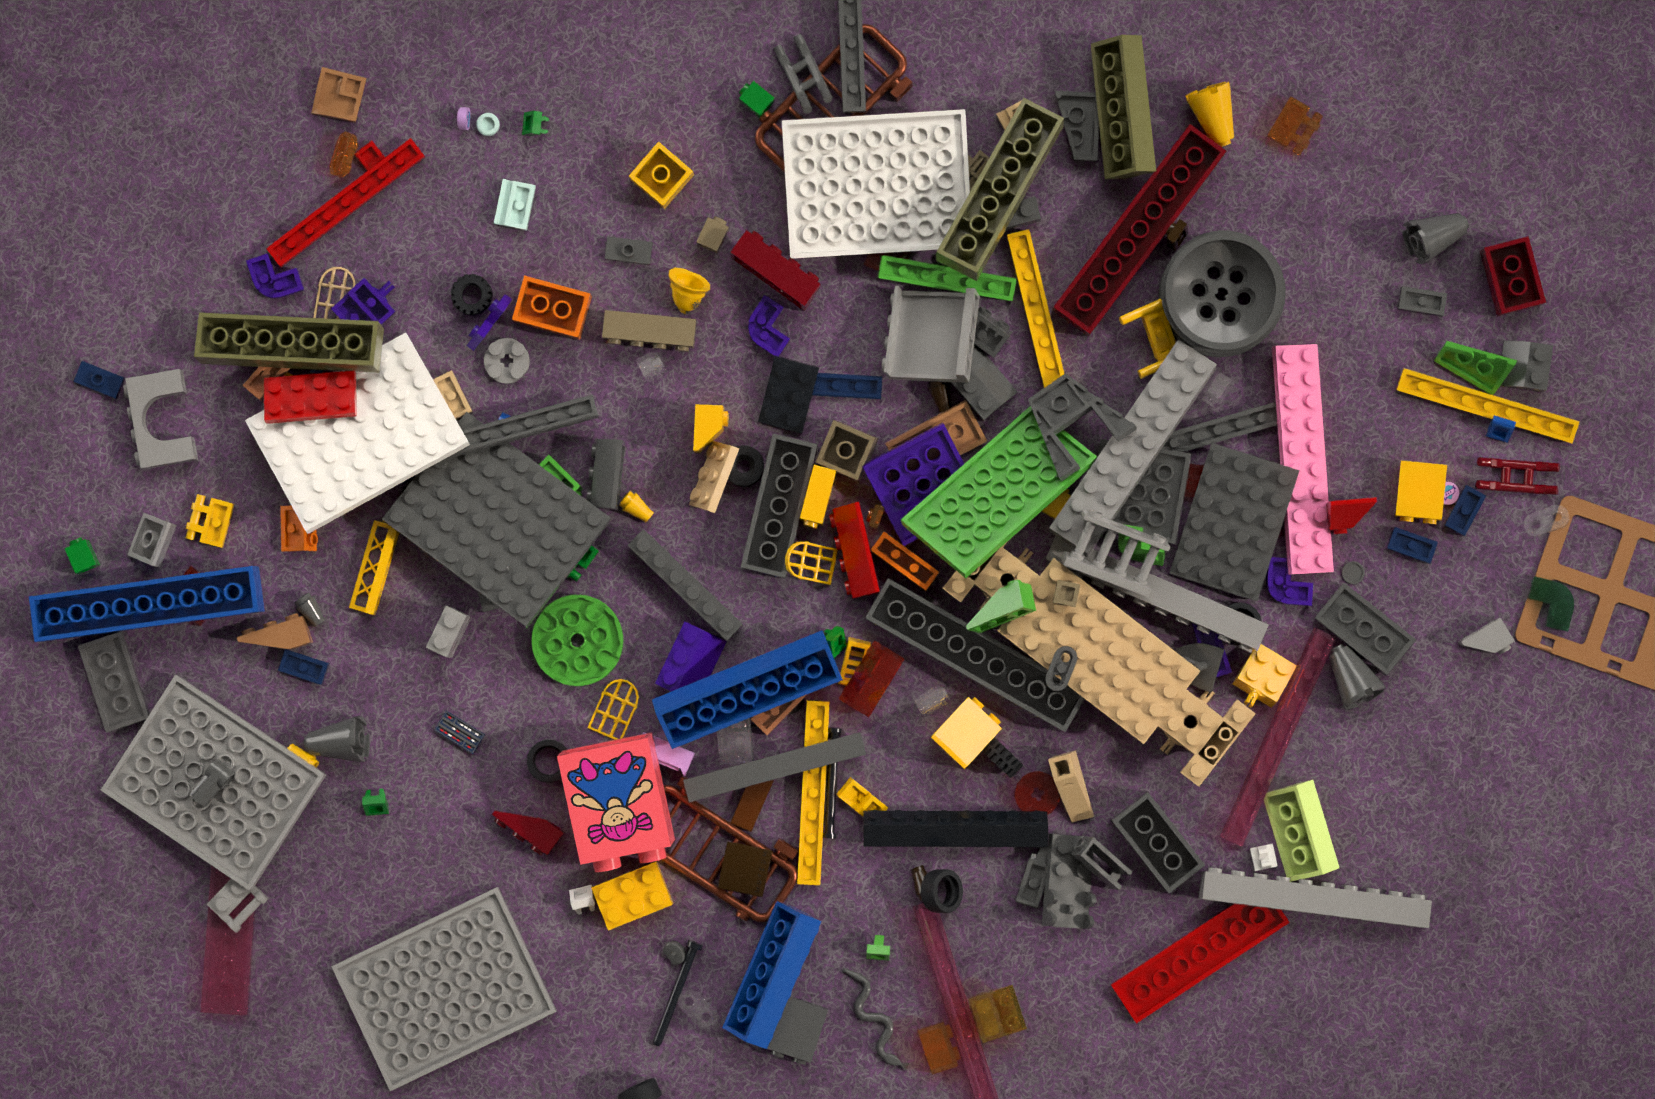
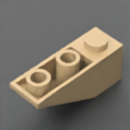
M1076 750L1049 758L1048 761L1054 782L1071 822L1094 817Z

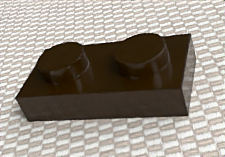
M1181 219L1176 224L1173 222L1166 232L1168 235V247L1174 251H1177L1189 233L1187 223Z

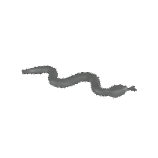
M843 968L844 973L863 985V990L856 998L853 1006L855 1015L862 1021L882 1022L885 1026V1030L876 1043L877 1054L886 1063L894 1066L901 1065L906 1071V1066L909 1063L903 1064L897 1056L884 1051L885 1044L893 1034L894 1024L891 1018L883 1013H866L863 1010V1004L871 992L870 982L862 974Z

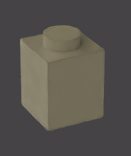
M714 216V219L708 217L697 239V245L718 254L729 231V227L726 226L727 222Z

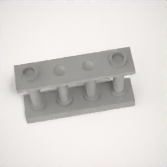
M1082 509L1081 515L1083 519L1087 520V523L1075 550H1072L1071 553L1064 551L1061 558L1063 565L1149 597L1152 588L1150 583H1148L1147 577L1159 549L1168 552L1170 550L1166 538L1156 533L1152 536L1102 517L1103 514L1097 510L1090 509L1087 511ZM1098 524L1108 528V532L1096 559L1091 561L1085 559L1083 553L1095 525ZM1118 532L1130 538L1118 566L1112 569L1106 567L1104 562ZM1138 541L1150 544L1151 547L1139 574L1135 575V577L1127 575L1125 570Z

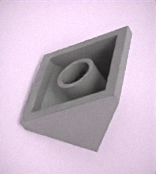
M143 513L128 556L152 566L161 567L177 525Z

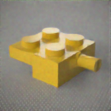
M1260 644L1258 651L1253 650L1232 684L1249 694L1244 701L1246 706L1249 703L1248 707L1252 708L1258 699L1272 708L1277 703L1297 665Z

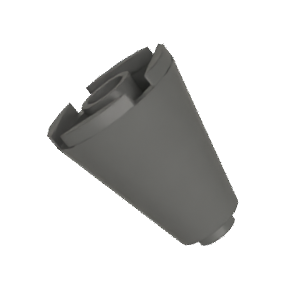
M1459 213L1409 220L1403 224V226H1406V230L1402 231V236L1410 256L1415 254L1418 258L1415 262L1422 265L1466 235L1469 223L1467 218Z
M1341 644L1331 650L1332 654L1329 658L1345 710L1357 708L1356 702L1358 704L1364 701L1369 702L1384 692V689H1386L1385 685L1350 646Z
M355 716L308 732L307 737L304 738V748L310 755L365 762L364 757H368L370 753L369 733L367 735L364 734V726L367 723L363 717Z

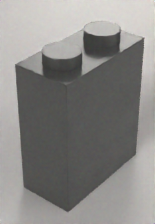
M790 996L773 1033V1038L767 1049L771 1050L770 1054L782 1058L785 1054L793 1057L792 1061L803 1065L806 1064V1061L811 1063L828 1008Z

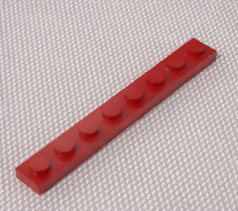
M410 138L267 247V251L277 264L283 267L424 159V154Z

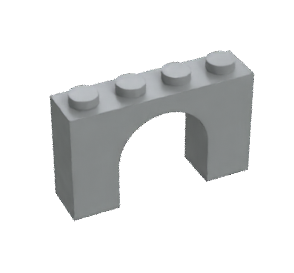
M176 369L125 378L126 384L123 385L125 397L129 398L130 407H127V414L129 420L133 421L134 429H131V437L133 443L137 444L138 450L135 452L136 464L145 470L198 460L194 437L162 441L153 437L146 426V413L154 401L162 397L187 393L183 370Z

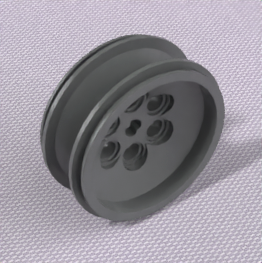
M1228 230L1207 232L1186 242L1168 262L1159 285V299L1162 300L1164 313L1170 324L1173 336L1200 354L1210 357L1235 356L1257 346L1277 325L1283 312L1286 297L1283 273L1273 254L1258 240L1246 234ZM1210 268L1216 269L1219 273L1218 279H1210L1207 275V270ZM1231 273H1238L1241 276V282L1238 284L1232 283L1230 281ZM1194 286H1201L1204 290V295L1201 297L1195 296L1192 292ZM1218 290H1223L1226 294L1223 301H1219L1215 297ZM1239 294L1248 296L1249 303L1247 305L1238 303L1237 297ZM1202 307H1208L1211 310L1212 315L1210 318H1203L1200 315ZM1230 311L1233 313L1234 321L1231 323L1225 322L1222 317L1223 312Z

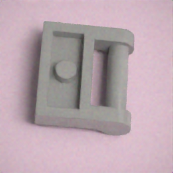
M230 879L207 905L237 933L242 928L243 922L261 903L265 904L268 897L256 885L252 891H249L233 879ZM251 892L255 898L233 919L230 914Z

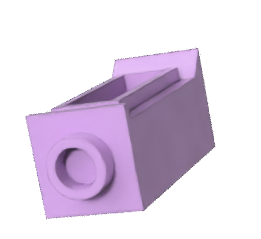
M653 736L659 764L676 771L681 769L685 777L695 753L680 746L672 749L669 742Z

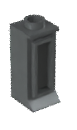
M1094 837L1080 838L1074 845L1075 849L1071 855L1104 882L1108 889L1120 890L1122 886L1117 882L1121 875H1131L1132 871ZM1089 849L1112 868L1109 874L1086 855Z

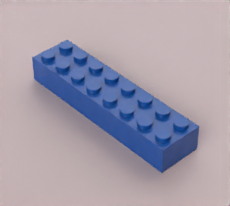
M823 630L654 698L652 702L671 748L674 749L843 679Z

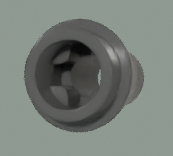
M309 592L294 602L297 606L295 609L311 622L314 627L326 620L322 615L315 596H311Z

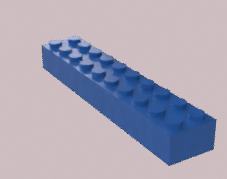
M259 566L29 596L34 642H46L265 612Z

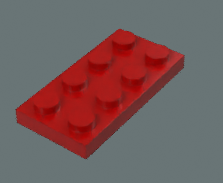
M354 370L264 378V421L266 424L357 416L356 372Z

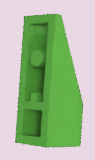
M1012 580L1007 583V586L998 589L966 625L967 630L982 633L1036 611L1031 585L1023 583L1021 580Z

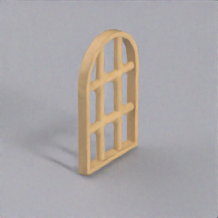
M333 267L322 275L318 284L319 288L313 318H316L317 308L320 305L326 306L324 319H327L330 307L334 306V304H330L334 288L341 289L340 300L344 297L346 290L350 291L352 289L346 287L348 274L353 280V287L356 285L351 272L342 267ZM336 269L345 271L341 286L333 285ZM332 271L329 284L322 283L324 276ZM321 286L329 287L325 303L319 302Z

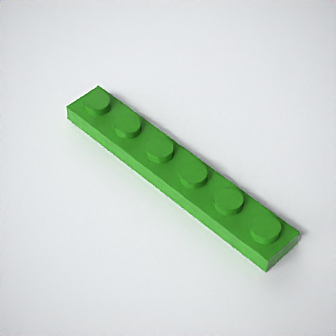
M885 255L881 256L878 278L962 293H966V288H975L979 296L1013 301L1017 280L1012 277L982 272L978 280L975 281L948 266Z

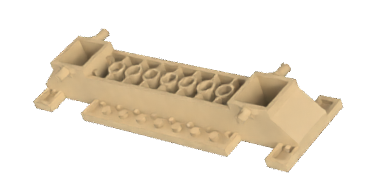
M1005 543L966 579L955 571L942 589L961 603L971 588L976 586L987 598L979 610L998 589L1004 587L1000 582L1003 574H1010L1014 580H1021L1023 583L1030 584L1036 611L1002 624L997 631L1047 670L1058 648L1062 646L1073 648L1077 653V662L1068 686L1141 743L1145 744L1158 727L1168 738L1160 748L1162 751L1165 750V754L1168 755L1175 744L1183 746L1193 756L1180 773L1198 787L1256 714L1236 699L1222 717L1207 705L1208 701L1215 694L1213 691L1210 693L1204 691L1200 698L1194 696L1187 688L1199 674V669L1055 558L1051 560L1039 576L1025 564L1034 554L1032 551L1024 557L1029 551L1028 548H1025L1017 558L1003 548L1006 545ZM1057 580L1080 584L1076 607L1053 603ZM1064 653L1061 655L1063 662L1069 661V654ZM1188 715H1193L1196 719V724L1193 728H1187L1184 725V719Z

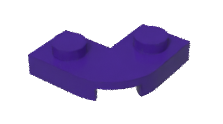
M268 253L246 260L256 289L263 295L278 299L304 291L297 268L275 274Z
M505 294L500 301L497 299L493 301L488 308L490 314L480 327L477 324L468 335L471 337V340L466 346L473 351L476 349L512 301L509 296Z
M764 295L750 316L749 334L759 347L773 356H780L790 338L773 328L772 325L784 307Z
M1272 557L1266 578L1267 589L1270 595L1282 604L1312 606L1313 583L1291 581V575H1288L1287 558Z

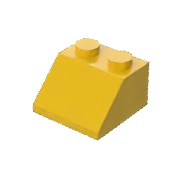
M695 404L693 446L695 453H701L724 432V426L728 427L729 413L725 411L723 405Z

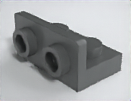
M980 306L978 308L974 344L992 357H995L1013 332L1009 330L1010 326L1000 319L997 321L991 317L992 313L988 309Z

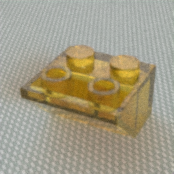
M1013 984L968 997L983 1043L1027 1029Z

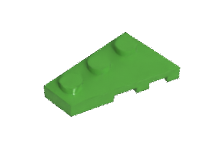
M1446 341L1435 357L1434 362L1485 392L1494 395L1515 366L1517 360Z

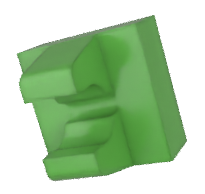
M875 935L874 945L867 944L866 959L889 961L890 946H883L884 935Z

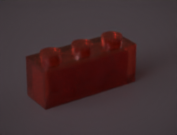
M874 640L863 660L855 669L847 686L843 689L839 700L865 716L870 717L905 659Z

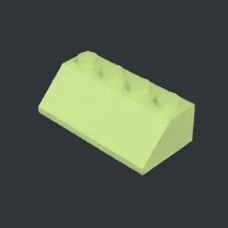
M1313 780L1262 794L1286 877L1290 878V882L1323 875L1339 868Z

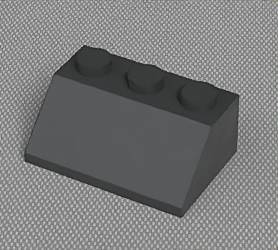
M974 344L969 383L950 382L982 421H985L1017 393V390L976 344Z
M597 439V443L592 444L591 457L595 458L594 467L590 466L589 480L593 481L592 489L587 490L586 500L598 509L619 510L625 442L623 440Z

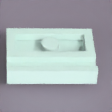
M503 179L494 224L527 231L536 186Z

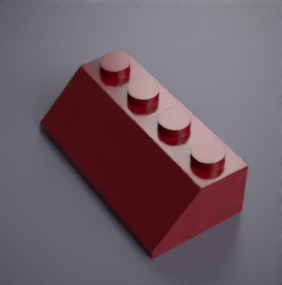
M746 230L730 251L731 258L801 310L805 311L821 287V284L818 282L819 278L810 271L807 274L800 269L801 265L790 257L789 260L781 255L782 251L775 245L771 244L769 247L763 242L764 238L754 230L752 233Z

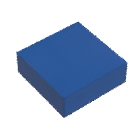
M1494 415L1487 429L1486 436L1508 443L1516 422Z

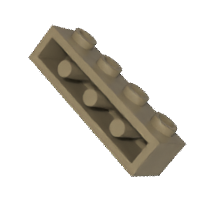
M605 310L602 338L607 340V344L621 345V341L630 342V346L633 347L653 344L652 348L666 350V346H673L675 351L689 352V348L694 349L697 321L696 319Z

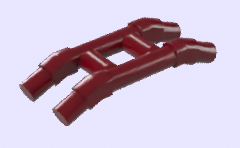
M1484 457L1477 459L1478 466L1502 468L1501 482L1477 480L1475 484L1477 489L1558 495V486L1533 484V472H1559L1560 463ZM1511 469L1524 470V484L1510 483Z

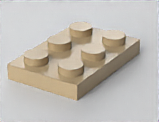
M713 441L706 452L707 459L698 473L699 480L696 488L690 494V506L712 513L716 512L739 448Z

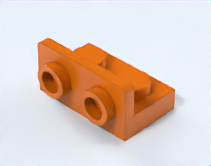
M292 505L281 506V552L317 551L318 536L316 530L307 534Z

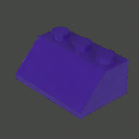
M684 621L655 684L669 691H674L711 676L727 641Z

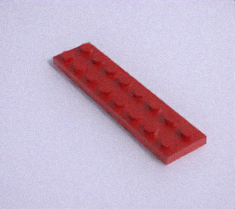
M1232 904L1110 985L1135 1023H1138L1290 922L1283 911L1279 909Z

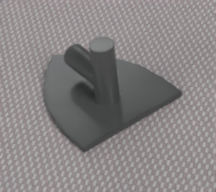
M1194 643L1174 650L1200 670L1191 684L1202 690L1212 692L1224 649L1205 643Z

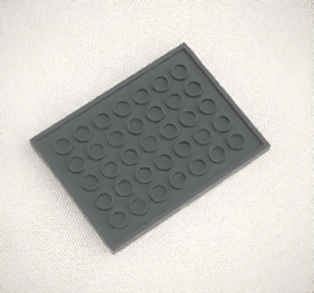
M468 412L458 422L461 430L483 424ZM508 442L442 460L418 473L382 520L524 627L528 628L606 528L611 518Z

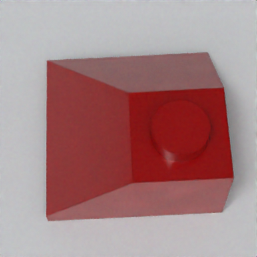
M1377 497L1327 502L1328 530H1333L1334 535L1346 534L1347 529L1353 528L1375 505Z

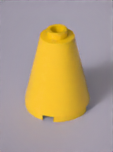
M1229 82L1213 84L1200 91L1195 90L1186 94V100L1208 138L1221 147L1231 144L1230 139L1234 138Z

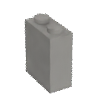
M445 606L426 648L445 657L452 658L472 617L453 607Z

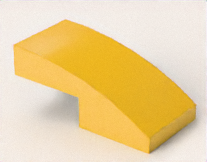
M851 777L836 794L861 816H863L864 811H886L888 809L886 805Z

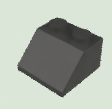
M1504 340L1501 356L1517 360V362L1500 386L1541 393L1547 391L1553 345Z

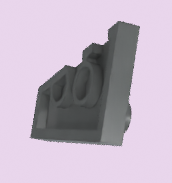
M1055 91L1061 117L1064 118V127L1074 161L1097 162L1099 118L1096 93Z

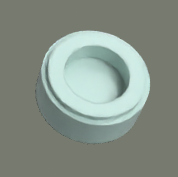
M484 113L479 116L477 129L482 135L492 136L498 132L500 123L494 114Z

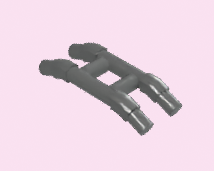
M802 34L793 37L804 58L803 60L792 65L781 44L774 47L773 50L790 81L804 113H810L812 107L805 91L817 86L826 103L832 101V96ZM808 67L812 78L800 83L796 73Z

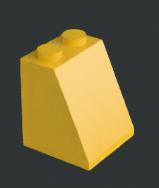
M967 697L931 735V738L964 769L1002 729L999 726L1001 721L992 713L987 715L982 710L984 705L975 697L972 700Z

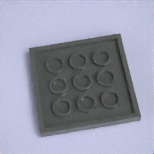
M1100 440L1098 456L1109 440ZM1161 449L1113 521L1124 525L1142 527L1144 533L1152 536L1154 533L1162 535L1169 544L1176 545L1192 454Z

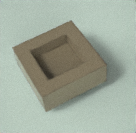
M1057 580L1053 603L1076 607L1080 584Z

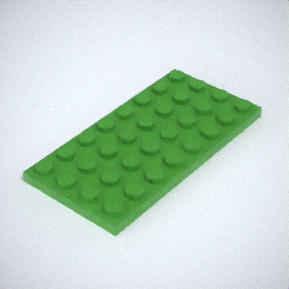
M1030 406L901 519V523L966 579L1090 469L1097 456L1065 430L1059 432L1056 436L1080 467L1078 471L1061 482Z

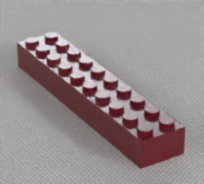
M1189 124L1157 167L1156 172L1151 175L1052 310L1089 337L1166 234L1170 225L1175 222L1227 151Z

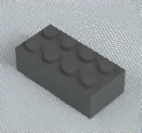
M1148 792L1142 794L1110 819L1167 893L1172 892L1205 866Z

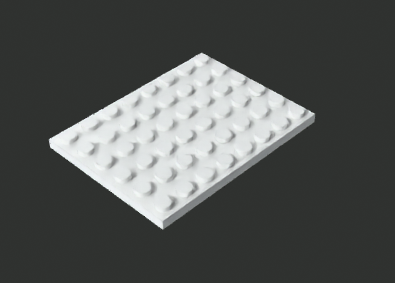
M965 109L782 121L791 258L938 250L970 193Z
M407 333L382 345L379 373L356 372L357 416L266 424L263 410L245 420L307 534L470 445Z

